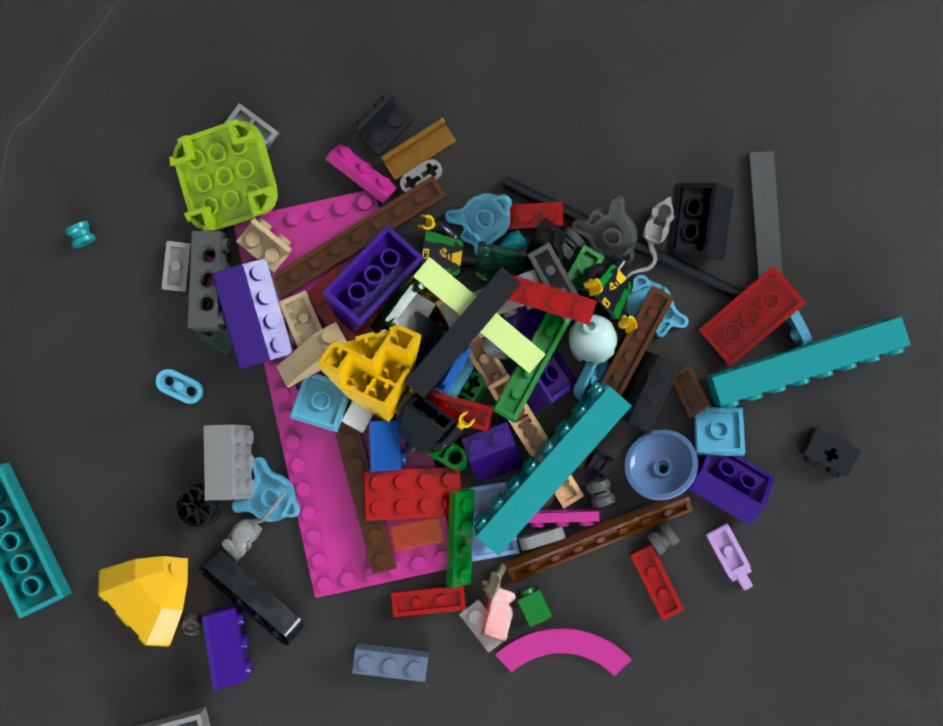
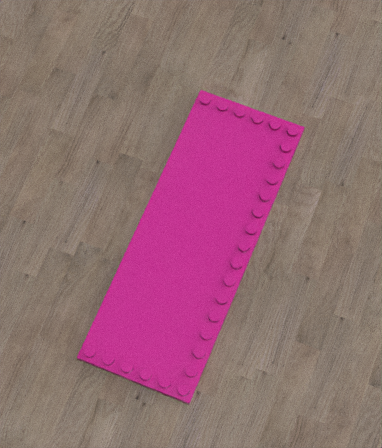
M365 190L270 211L268 214L256 218L257 221L262 218L273 227L270 232L278 237L281 233L292 242L289 247L293 252L275 273L379 209L377 199ZM250 221L234 225L237 239L251 224ZM238 244L242 264L258 260ZM365 248L339 263L338 266L344 270ZM333 268L280 300L277 296L278 302L305 290L307 292L310 291ZM269 269L271 276L275 274L272 270ZM390 296V297L386 300V302L379 308L380 310L383 309V307H384V306L386 305V303L389 301V299L391 298V296ZM318 316L322 328H326L328 325ZM287 321L284 322L286 330L290 331ZM290 341L292 351L294 352L298 348L297 344L292 345ZM288 356L264 362L289 480L294 487L296 500L300 505V513L297 517L315 598L446 570L448 549L447 516L387 519L385 524L397 568L373 574L335 432L291 419L290 414L302 381L287 388L276 366ZM322 370L316 373L319 375L326 376V374ZM396 413L394 414L391 420H397ZM374 414L371 420H384ZM368 423L364 432H361V436L363 439L365 451L370 465V441ZM401 439V449H406L405 443L407 441ZM406 450V464H402V469L436 468L434 459L427 453H422L419 450L416 453H411Z

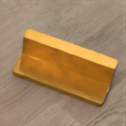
M441 118L383 155L381 159L394 180L397 181L419 164L432 159L454 145L456 140L446 126L445 120Z

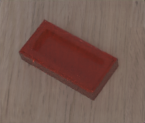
M499 588L498 593L493 598H490L481 635L503 642L506 641L517 593Z

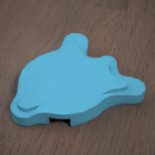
M483 193L474 196L463 208L447 211L445 218L449 223L464 227L463 232L460 234L461 240L472 244L477 258L484 260L489 256L492 244L501 238L509 228L512 202L505 194Z
M644 275L634 277L627 300L629 315L635 317L651 285L670 294L669 290L660 284L650 281ZM672 301L655 333L657 337H664L671 327L684 328L689 323L687 316L681 314L676 309L674 301Z
M255 458L253 467L255 489L252 498L235 500L232 503V510L235 513L250 512L260 519L268 512L281 494L285 492L282 500L265 521L274 522L287 517H296L300 513V505L296 500L292 483L283 475L274 473L264 458Z

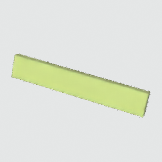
M430 257L414 275L419 282L460 316L477 297ZM497 313L480 332L529 374L545 356L543 351Z

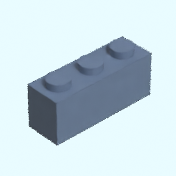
M357 643L352 673L425 682L429 652Z

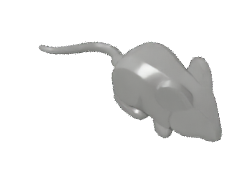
M670 196L652 209L642 236L647 240L649 251L653 257L652 263L647 267L631 271L626 278L635 273L649 271L655 266L657 254L654 244H660L664 241L669 232L670 223L674 219L672 198Z
M285 492L281 494L262 518L243 519L237 522L227 539L223 540V548L235 563H238L246 551L250 550L252 542L261 533L262 528L257 523H262L268 518L284 497Z

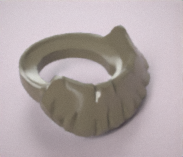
M503 563L497 567L495 572H491L490 580L482 581L483 589L488 598H493L499 591L501 578L507 568Z

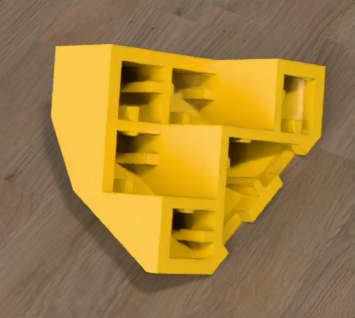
M401 325L389 327L390 330L377 334L370 332L356 336L355 340L341 343L338 341L331 343L317 362V366L348 398L369 413L388 422L396 413V407L409 387L405 381L414 372L421 340V334Z
M167 556L140 558L99 570L98 595L104 602L107 601L116 611L115 614L127 627L130 626L138 634V639L146 646L169 647L172 642L184 606L188 583V558Z

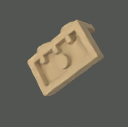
M253 218L250 221L251 224L236 242L258 260L266 258L269 269L275 273L293 252L289 247L292 242L281 233L278 237L270 232L273 227L262 218L259 221Z
M306 290L279 302L284 322L287 321L290 328L287 334L292 345L297 344V347L301 346L313 334L323 329Z

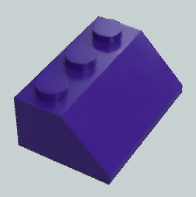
M703 455L698 463L696 477L688 489L750 525L764 511L775 477L740 456Z
M237 605L211 608L202 616L213 691L247 681L250 673L253 672L252 659L247 657L246 650L249 649V638L243 631V625L246 622L245 613Z

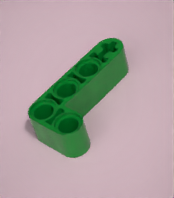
M471 372L456 397L480 403L487 391V385L483 376L478 372ZM471 383H479V387L474 386L472 388L470 385ZM454 443L439 451L432 452L429 450L427 452L431 458L455 472L464 470L469 463L465 451ZM459 453L462 455L460 463H450V459L454 454Z

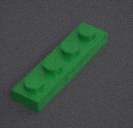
M470 488L450 491L446 586L451 588L471 584L475 490Z

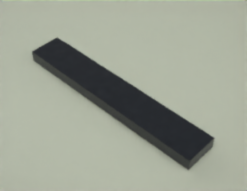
M502 266L405 383L422 398H425L522 282Z

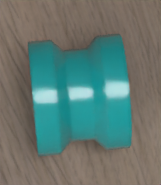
M88 221L76 223L65 230L66 234L72 239L71 245L74 249L86 246L96 240L95 235L90 233Z

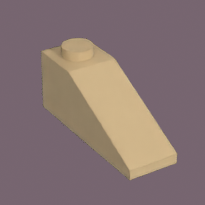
M336 322L313 334L276 366L287 388L321 370L317 366V362L329 344L338 341L341 343L347 342Z

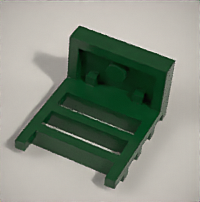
M413 281L405 287L398 288L370 327L377 333L390 330L389 327L395 326L399 322L398 318L417 292L423 289L424 285L422 283L416 284Z

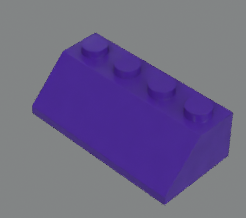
M387 225L326 287L322 294L335 316L355 334L419 267L424 257Z
M266 258L212 274L239 369L285 357L293 353Z

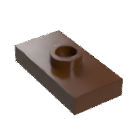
M688 364L682 367L674 388L689 417L692 418L712 408L691 365Z

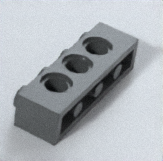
M192 231L188 328L195 332L224 331V325H226L214 282L211 286H206L207 279L213 273L229 268L227 253L230 252V240L221 231ZM215 252L214 260L207 263V256ZM213 300V307L206 311V303Z

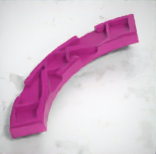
M565 627L536 630L522 637L515 638L495 653L511 673L529 660L554 653H567L586 657L606 668L613 676L632 660L621 648L607 639L592 634L589 631Z

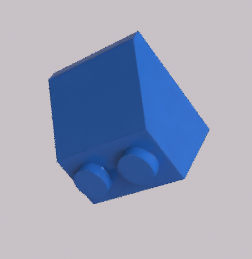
M386 420L369 421L371 472L402 469V464H406V449H401V439L403 438L398 434L399 423L397 420H390V422Z

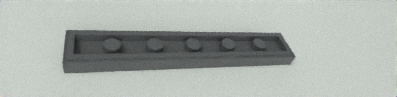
M774 151L748 153L758 279L772 266H775L782 275L783 270Z

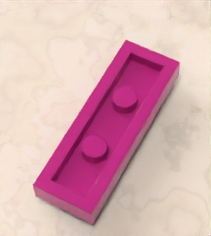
M341 143L329 152L326 157L328 162L383 204L398 188L387 177L382 176L369 163L364 162L351 149L343 146Z
M597 508L539 510L528 523H530L531 527H545V523H555V526L563 527L569 526V522H579L581 526L594 525L593 521H599V511Z

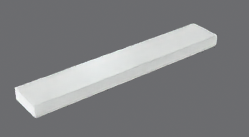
M416 294L398 318L399 322L396 325H401L415 331L416 320L413 319L415 311L429 317L436 304ZM352 400L343 416L342 422L363 433L373 414Z

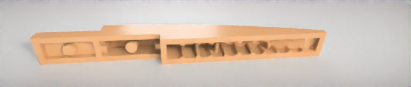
M440 299L435 304L445 318L441 304L445 302ZM479 333L468 346L472 349L469 358L478 373L483 376L485 384L497 401L510 376L498 358L490 357L484 351L481 343L484 335ZM526 403L517 421L514 423L510 420L508 421L530 456L535 457L540 451L538 447L547 438V435ZM572 475L554 493L563 508L584 496Z

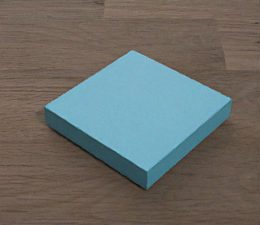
M315 373L302 381L290 418L338 433L349 398L328 377Z
M712 407L693 417L694 443L697 455H745L743 408L725 409V407Z

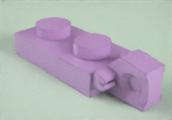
M724 523L706 533L705 535L731 581L737 580L744 591L752 587L753 585L747 576L748 573L752 572L751 566L728 523Z

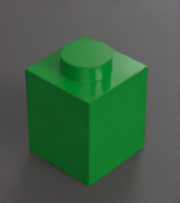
M529 586L519 592L520 595L517 596V601L530 627L552 617L539 587L533 588V586Z

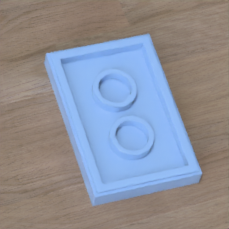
M507 481L470 487V489L475 490L473 521L481 511L486 512L491 506V499L498 492L501 494L507 488ZM473 527L472 561L519 553L517 537L498 556L476 537Z

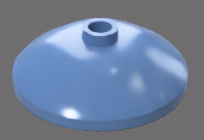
M654 430L652 434L648 432L642 435L632 444L625 459V473L630 485L637 493L652 500H668L679 496L690 487L698 471V457L693 445L685 436L671 430ZM662 468H668L666 473H661Z

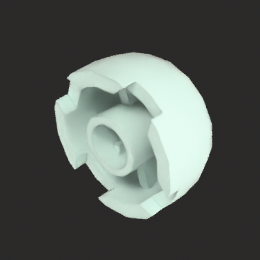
M593 314L590 325L578 321L573 323L569 330L568 343L572 355L581 362L584 360L598 364L606 361L614 354L618 339L613 324L607 318Z

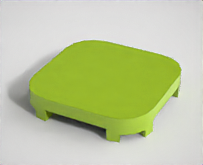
M241 120L226 121L227 123L189 136L184 135L177 139L178 143L174 148L173 156H169L170 166L176 167L188 212L184 213L188 222H192L203 231L221 230L250 221L253 218L262 217L268 214L276 204L278 197L277 185L265 142L260 130L252 123Z

